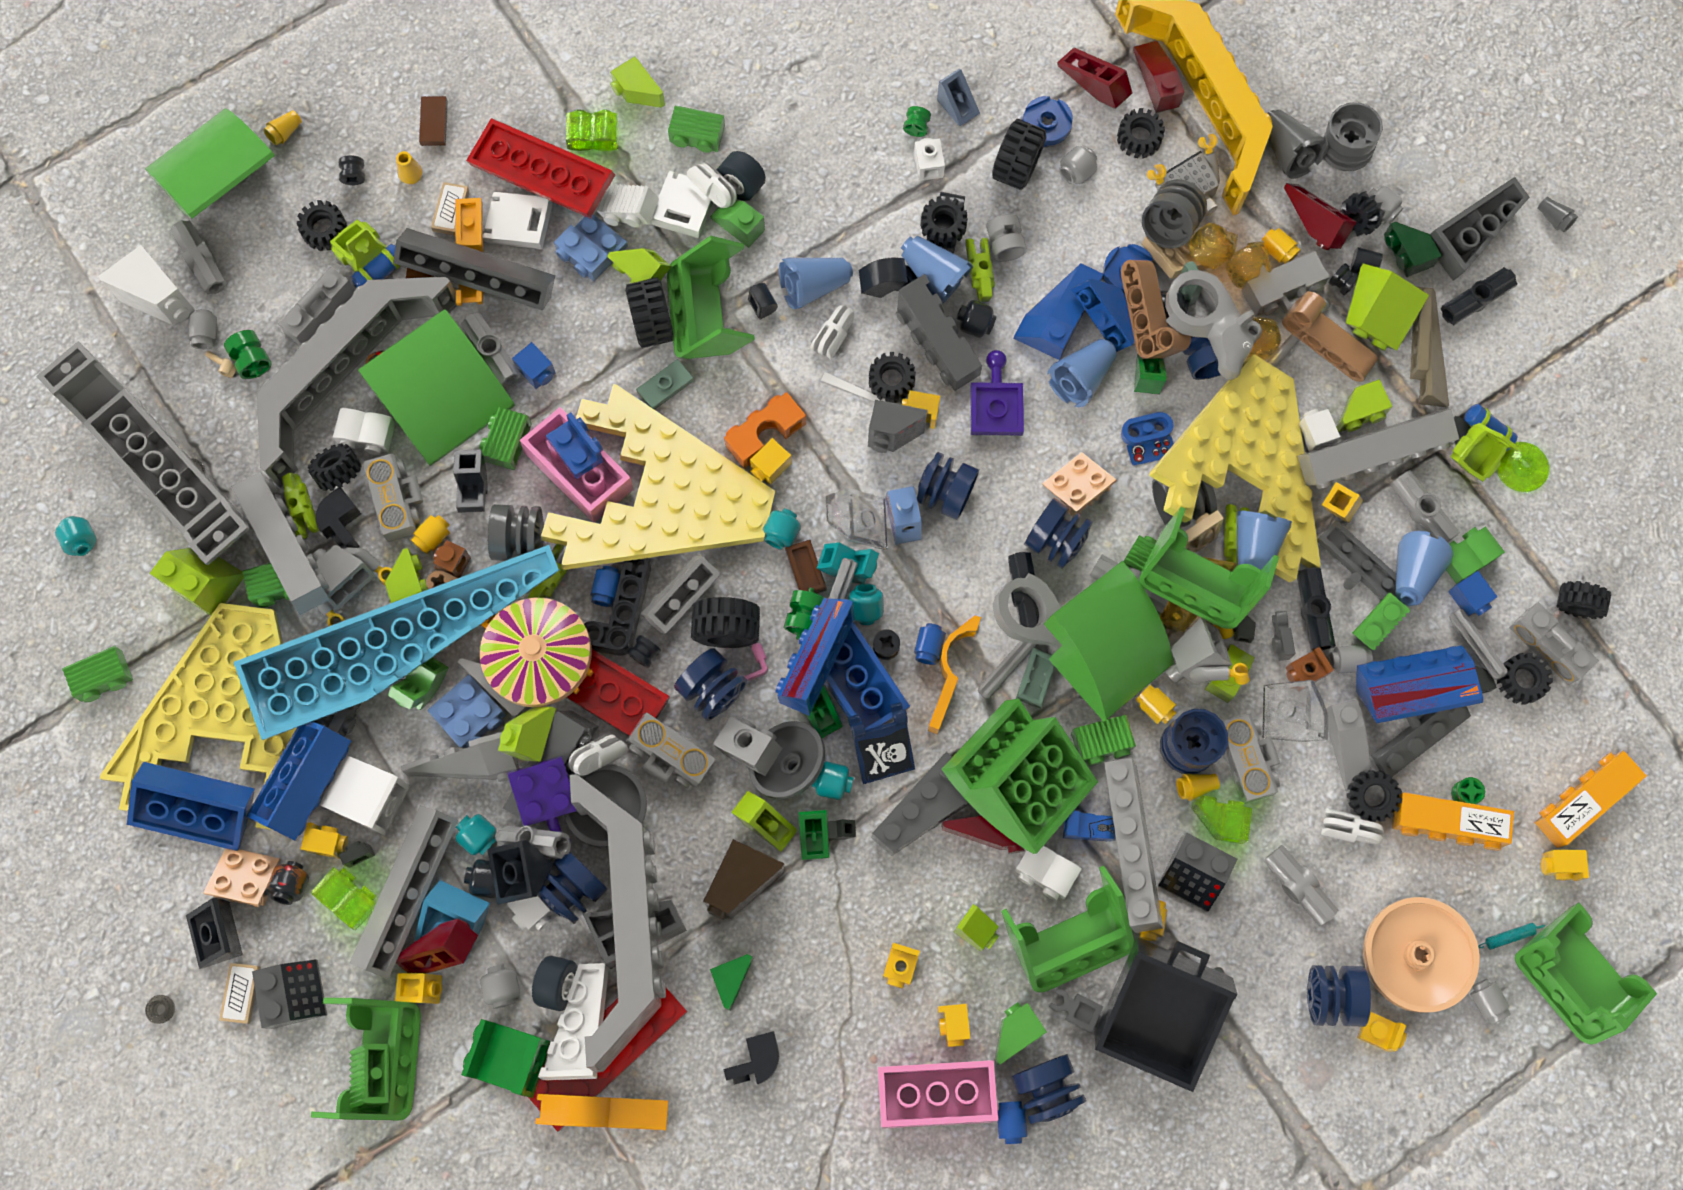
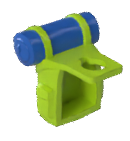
M358 219L330 241L331 250L336 258L343 265H349L353 268L355 273L351 277L356 288L364 285L368 280H383L395 269L400 268V265L393 263L396 245L391 243L386 246L379 240L380 236L377 231L367 222H361Z
M1475 404L1468 409L1464 418L1471 428L1466 436H1463L1457 443L1450 457L1462 469L1484 482L1486 478H1490L1496 469L1499 468L1501 465L1500 460L1506 451L1512 449L1518 452L1520 448L1515 445L1518 438L1517 434L1508 425H1504L1495 418L1487 408H1483L1480 404Z

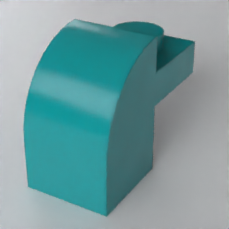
M840 542L824 544L817 569L836 578L842 560L844 558L852 559L858 564L852 583L864 584L867 578H872L877 569L879 553L872 549L856 551Z

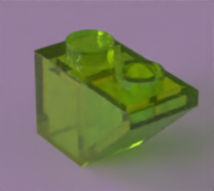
M1200 796V799L1192 802L1191 809L1215 840L1244 844L1249 840L1252 808L1244 807V802L1229 800L1226 804L1217 802V798L1212 796Z

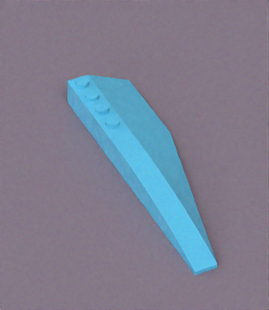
M550 545L235 661L234 665L261 740L366 702L558 572L559 569Z

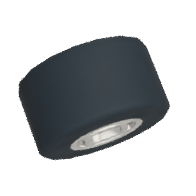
M731 152L716 169L734 187L737 200L749 201L765 184L766 176L763 168L758 161L745 152Z
M556 956L545 957L539 964L533 978V1002L539 1007L564 1011L568 1003L566 998L578 968L577 964L572 960Z

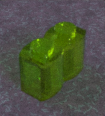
M581 109L566 113L567 149L574 151L592 149L598 151L617 150V113L610 110L589 113Z
M333 867L310 893L348 927L356 931L372 913L376 905L374 899L377 895L365 885L359 888L353 882L356 877L345 867L341 870Z

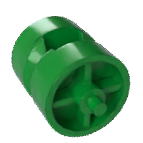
M253 330L236 332L224 342V348L231 360L235 361L234 366L242 379L260 377L272 366L266 351L260 348L262 344Z
M809 588L808 591L794 590L791 596L789 607L792 609V612L787 613L783 628L790 633L796 634L797 640L800 639L804 629L809 630L813 622L810 620L812 611L816 605H821L824 598L813 593V588Z

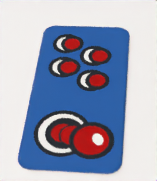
M1169 435L1164 440L1139 446L1127 445L1131 464L1135 466L1161 460L1174 444L1172 436Z

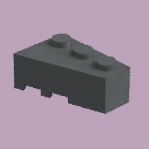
M672 900L660 901L659 911H655V917L657 922H660L662 937L661 940H657V946L687 931ZM613 909L594 913H582L605 964L610 969L616 967Z

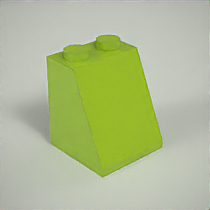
M1363 264L1358 275L1346 324L1354 328L1352 333L1366 340L1368 337L1372 339L1371 344L1383 351L1386 348L1397 351L1429 295L1393 271Z
M192 548L166 551L149 573L171 591L210 616L220 603L227 602L244 579L241 570L219 556L209 565H206Z

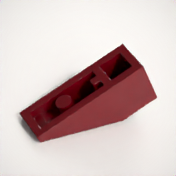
M1158 41L1134 46L1133 51L1155 113L1180 107L1185 91L1176 68Z
M1075 47L1057 62L1059 68L1096 100L1116 109L1133 94L1125 69Z
M1286 183L1284 189L1309 236L1317 240L1316 245L1328 251L1330 248L1341 249L1356 221L1301 185Z
M983 816L943 821L941 824L942 831L998 850L1008 849V854L1025 851L1023 847L1005 836Z
M459 918L441 923L400 952L396 964L407 973L423 974L464 964L478 935L470 929L468 923Z

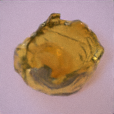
M1209 222L1191 237L1189 241L1191 256L1204 268H1211L1213 270L1234 256L1237 250L1238 235L1227 231L1225 227L1219 224Z
M1251 242L1246 247L1235 252L1227 260L1226 271L1234 286L1243 289L1248 281L1259 277L1262 265L1266 267L1267 272L1272 271L1268 258V249L1264 246L1263 242Z
M1255 317L1252 320L1260 324L1262 333L1253 345L1247 358L1255 354L1265 361L1271 358L1278 350L1282 340L1275 320Z

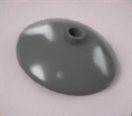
M788 721L768 730L777 737L775 741L783 749L766 776L748 768L754 787L763 795L772 799H788L804 792L815 782L825 761V745L820 734L806 723Z
M608 764L587 775L580 776L640 823H643L647 812V798L642 784L633 773L623 767ZM578 811L564 815L567 826L579 840L595 847H609L608 832L589 815L581 816Z

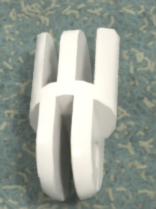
M708 161L689 168L687 177L717 206L727 208L736 202L737 194L734 187Z
M846 305L838 306L830 319L825 321L809 348L813 351L818 350L819 354L827 355V358L832 360L846 338V332L854 320L855 312L853 309H847Z
M609 732L576 749L570 755L568 765L575 774L584 776L627 754L628 747L623 741Z
M1325 808V816L1330 818H1324L1323 826L1326 828L1322 829L1321 835L1352 843L1357 840L1378 844L1383 840V837L1379 835L1384 833L1382 825L1362 820L1358 815Z

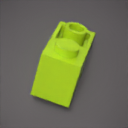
M639 248L609 252L607 255L613 261L612 266L620 273H626L631 278V283L656 277L661 281L671 268L669 263L651 249Z
M1380 379L1354 389L1346 402L1336 426L1338 432L1344 430L1353 432L1360 429L1364 423L1371 421L1372 424H1375L1387 418L1386 414L1393 406Z
M409 548L402 550L385 581L391 603L428 590L426 579H421L419 570L423 569L418 554L413 555Z

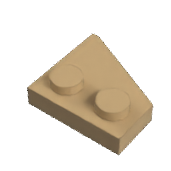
M1147 236L1142 242L1143 247L1151 254L1170 279L1177 278L1181 274L1184 265L1188 262H1195L1201 271L1207 270L1211 263L1205 257L1200 261L1189 254L1191 248L1185 244L1182 247L1173 249L1164 248L1152 242Z
M1218 510L1210 515L1205 513L1196 520L1194 526L1185 531L1188 535L1186 549L1196 553L1217 539L1224 520Z

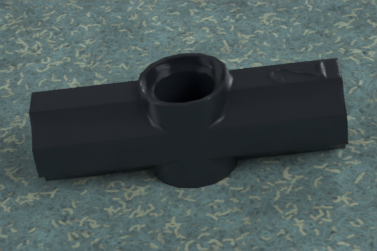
M1503 267L1486 279L1477 281L1470 289L1442 305L1440 308L1442 317L1447 323L1454 326L1473 313L1482 311L1486 305L1517 286L1516 275L1511 269ZM1476 294H1479L1483 299L1478 298Z
M1018 552L1008 556L1011 580L1026 578L1028 573L1035 576L1031 552ZM1013 591L1011 597L1014 607L1017 608L1019 624L1024 627L1034 628L1039 620V610L1035 601L1028 594L1021 591Z
M1312 567L1299 570L1297 581L1302 602L1301 616L1306 623L1310 649L1314 651L1320 647L1323 651L1334 648L1336 644L1329 613L1331 603L1326 597L1321 568ZM1311 604L1317 605L1321 610V614L1314 613L1311 610Z

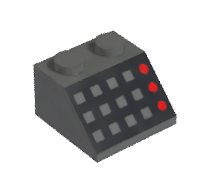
M875 399L869 425L868 447L879 453L894 452L924 434L928 410Z
M1186 833L1180 838L1157 886L1209 912L1226 885L1238 859Z
M317 959L279 964L252 971L261 1028L275 1029L327 1016L326 1004H323L324 993Z

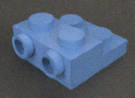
M592 215L591 219L584 217L575 227L570 225L554 241L556 255L563 262L569 261L572 263L579 275L584 278L588 276L593 281L613 263L607 257L609 252L622 251L628 247L625 239L595 215Z
M469 674L427 710L460 748H468L469 741L481 738L488 730L493 731L497 729L503 722L502 718L506 716Z

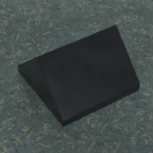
M527 840L487 849L497 905L537 897L554 865Z
M212 898L186 915L199 969L243 955L229 901Z

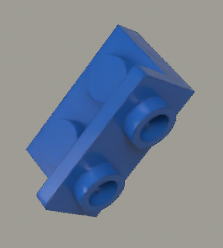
M570 412L566 415L568 421L548 433L546 438L574 477L578 479L603 462L601 455L603 447L596 437L591 439L587 434L588 428L580 417L576 419Z

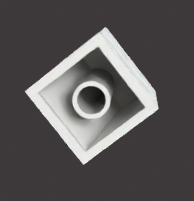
M141 245L98 276L120 302L171 325H176L178 322L186 320L190 313L194 311V308Z
M346 755L335 769V776L332 782L322 792L319 805L385 836L410 785L393 774Z

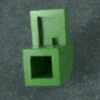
M432 657L408 673L404 680L391 686L388 696L396 700L397 704L408 709L415 707L421 710L430 702L440 688L449 667Z

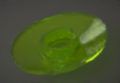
M1516 442L1515 445L1520 450L1516 452L1510 449L1505 452L1500 460L1501 465L1496 469L1500 480L1510 489L1518 492H1531L1546 482L1549 475V462L1545 454L1537 446L1527 442ZM1522 461H1526L1530 467H1525Z

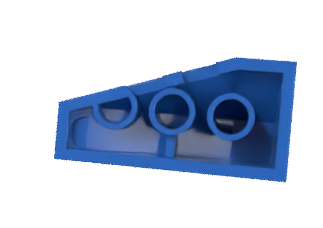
M1080 263L1024 316L1013 339L1060 360L1085 312L1084 307L1072 289L1090 278L1101 281L1104 274Z

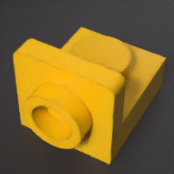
M397 973L395 1001L440 1003L442 993L441 975Z
M1370 1011L1369 1021L1365 1027L1360 1028L1357 1038L1387 1052H1396L1398 1048L1401 1049L1406 1041L1407 1033L1404 1032L1406 1025L1401 1022L1395 1023Z

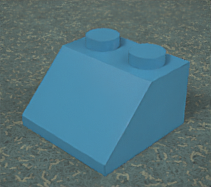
M439 880L423 901L414 940H419L441 923L458 918L468 923L470 929L479 936L485 923L490 903Z

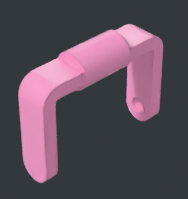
M761 643L753 644L751 649L762 669L744 676L747 681L765 675L768 671L764 661L767 657Z

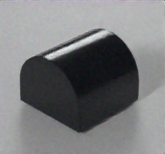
M1357 247L1354 251L1350 270L1353 273H1359L1363 264L1380 268L1383 254Z
M758 283L750 287L748 301L759 319L765 318L777 310L778 305L766 283Z

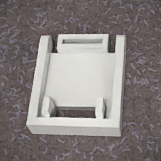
M669 171L659 194V201L657 202L654 215H652L651 225L699 238L713 201L693 184L687 175L679 173L677 179H675V172ZM667 211L690 218L689 223L668 218Z
M493 192L492 199L494 201L490 203L484 228L486 233L483 234V241L489 244L543 249L553 205L552 201L541 196ZM533 211H535L537 216H540L537 231H529Z

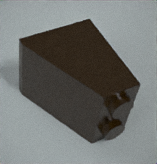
M733 839L703 900L706 907H708V913L721 920H724L725 916L732 919L784 874L786 870L785 864Z

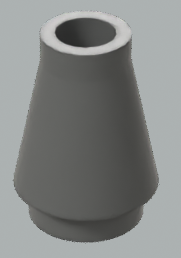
M1546 197L1537 208L1557 231L1566 232L1578 218L1574 213V209L1558 203L1549 197Z

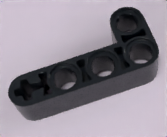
M648 558L624 561L609 624L597 621L584 623L588 633L591 631L600 632L599 637L591 641V648L594 651L624 656L629 648L633 647L651 572V564ZM638 561H642L643 565H639L637 568V577L635 576L633 564L637 565ZM636 585L639 587L638 591L633 595L625 593L628 586ZM629 610L632 612V616L628 620L619 619V615L623 611ZM616 637H626L623 645H613V640Z

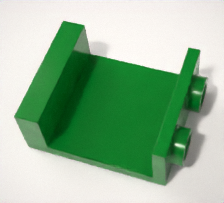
M481 1019L473 1032V1043L469 1053L464 1058L461 1075L510 1090L512 1093L520 1096L533 1098L540 1079L538 1076L541 1067H544L548 1055L547 1051L552 1041Z

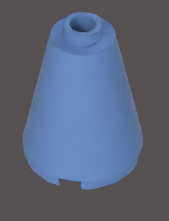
M910 236L901 246L903 250L901 256L905 259L906 263L918 278L924 274L929 280L927 284L928 290L932 296L937 293L942 303L946 302L961 285L962 276L967 277L974 266L969 261L920 236H916L914 239Z
M844 258L782 259L784 262L779 263L781 288L786 287L788 295L784 296V298L793 310L800 309L850 282V277L853 276L852 266Z
M1099 339L1054 363L1049 368L1047 375L1051 374L1049 384L1055 394L1067 404L1072 401L1076 403L1074 407H1084L1091 401L1117 357L1115 346L1108 340Z
M1238 511L1237 566L1240 564H1251L1262 569L1273 555H1278L1291 528L1292 521L1277 517V520H1275L1276 518L1262 513Z
M1413 531L1402 537L1397 550L1395 595L1404 605L1415 606L1421 604L1451 564L1453 551L1445 539L1440 536L1438 539L1430 536V532Z

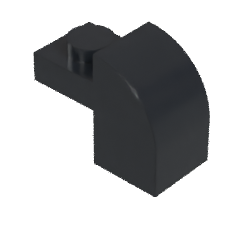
M904 258L879 259L858 270L861 294L882 298L894 290L899 291L918 278L909 265H905Z
M482 450L454 451L453 474L457 482L456 509L458 513L485 512V495L488 494V482Z
M337 488L320 502L316 511L317 527L326 539L332 537L341 548L344 546L360 547L345 526L362 513L344 490Z
M774 1031L746 1038L751 1062L723 1069L726 1081L733 1080V1084L736 1085L750 1081L749 1075L755 1074L756 1083L759 1085L772 1077L778 1067L780 1057Z

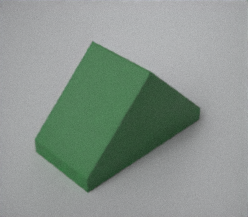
M1137 353L1134 392L1160 395L1167 378L1164 358L1144 359Z
M823 686L810 716L805 714L811 727L822 738L843 727L825 686Z
M827 810L799 812L802 860L829 858Z
M746 954L710 969L722 1004L729 1011H731L754 959L753 956Z

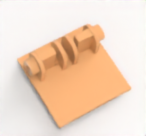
M1081 452L1042 484L1068 505V513L1074 516L1077 513L1081 514V511L1087 507V504L1091 506L1093 500L1097 501L1106 491L1109 492L1111 486L1117 480Z
M225 848L203 893L214 898L227 899L230 902L236 901L239 904L254 905L257 908L260 905L265 906L267 895H264L273 869L278 865L280 858L240 849L235 851Z

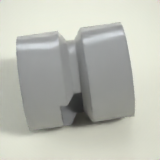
M1000 215L987 223L986 228L989 239L993 242L992 250L996 261H1012L1020 258L1027 252L1024 237L1020 234L1022 229L1017 215Z

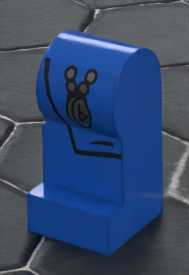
M1073 811L1064 821L1063 839L1115 841L1113 817Z

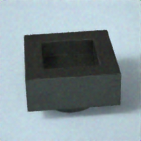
M361 841L345 847L346 851L339 854L342 864L349 868L375 856L371 845L365 842L361 843Z

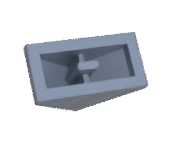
M957 69L939 81L937 101L958 126H962L980 114L962 69Z

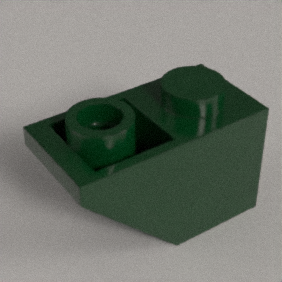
M1393 222L1384 233L1385 243L1389 249H1392L1396 257L1397 266L1400 270H1403L1406 277L1434 267L1442 256L1431 235L1426 232Z

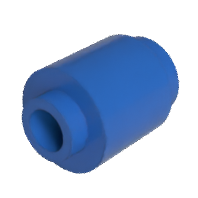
M603 566L602 569L596 570L590 593L593 604L612 607L621 576L617 568Z
M927 623L926 627H920L914 650L916 661L927 665H936L937 660L941 658L946 636L941 626Z
M1022 1101L1000 1102L999 1110H997L999 1139H1005V1144L1022 1143V1137H1028L1026 1112L1022 1108Z

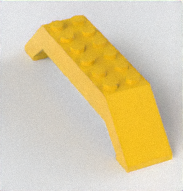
M1118 0L1115 16L1125 33L1134 32L1164 42L1235 161L1234 169L1231 171L1221 196L1233 216L1239 214L1251 188L1273 127L1271 117L1260 106L1257 94L1251 91L1245 74L1239 71L1233 54L1227 51L1221 34L1215 31L1208 13L1202 10L1199 3L1187 0Z

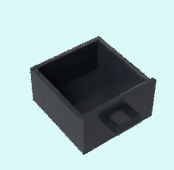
M1136 937L1096 1029L1095 1050L1194 1092L1231 1005L1237 997L1233 977L1207 967L1210 954L1182 942L1176 941L1173 950L1170 951ZM1180 950L1201 958L1200 963L1179 955Z

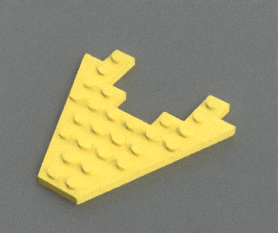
M1255 354L1248 357L1242 365L1240 375L1235 379L1228 380L1149 473L1150 477L1169 487L1163 511L1174 516L1180 507L1185 508L1186 510L1182 518L1184 523L1192 520L1201 480L1218 489L1224 486L1226 473L1229 470L1263 490L1258 513L1267 514L1270 517L1276 518L1275 520H1277V517L1292 521L1291 528L1277 555L1279 560L1275 570V575L1287 582L1297 579L1300 563L1308 568H1320L1321 565L1311 501L1312 490L1309 486L1305 485L1298 460V455L1304 454V446L1299 426L1300 419L1295 384L1292 377Z
M613 384L608 404L585 399L581 400L576 419L580 417L588 429L625 437L620 460L645 467L634 507L607 501L601 524L548 512L541 540L566 546L561 569L566 570L764 542L765 533L763 527L771 512L775 490L618 385Z
M220 603L100 774L99 779L103 781L124 783L119 810L128 812L131 781L143 762L160 766L162 760L189 764L195 737L245 743L239 769L266 773L265 782L267 781L296 728L261 740L234 662L283 644L277 614L273 609ZM256 822V826H255V827L260 828V829L272 830V829H270V828H268V827H266V826H264V825H262V824Z

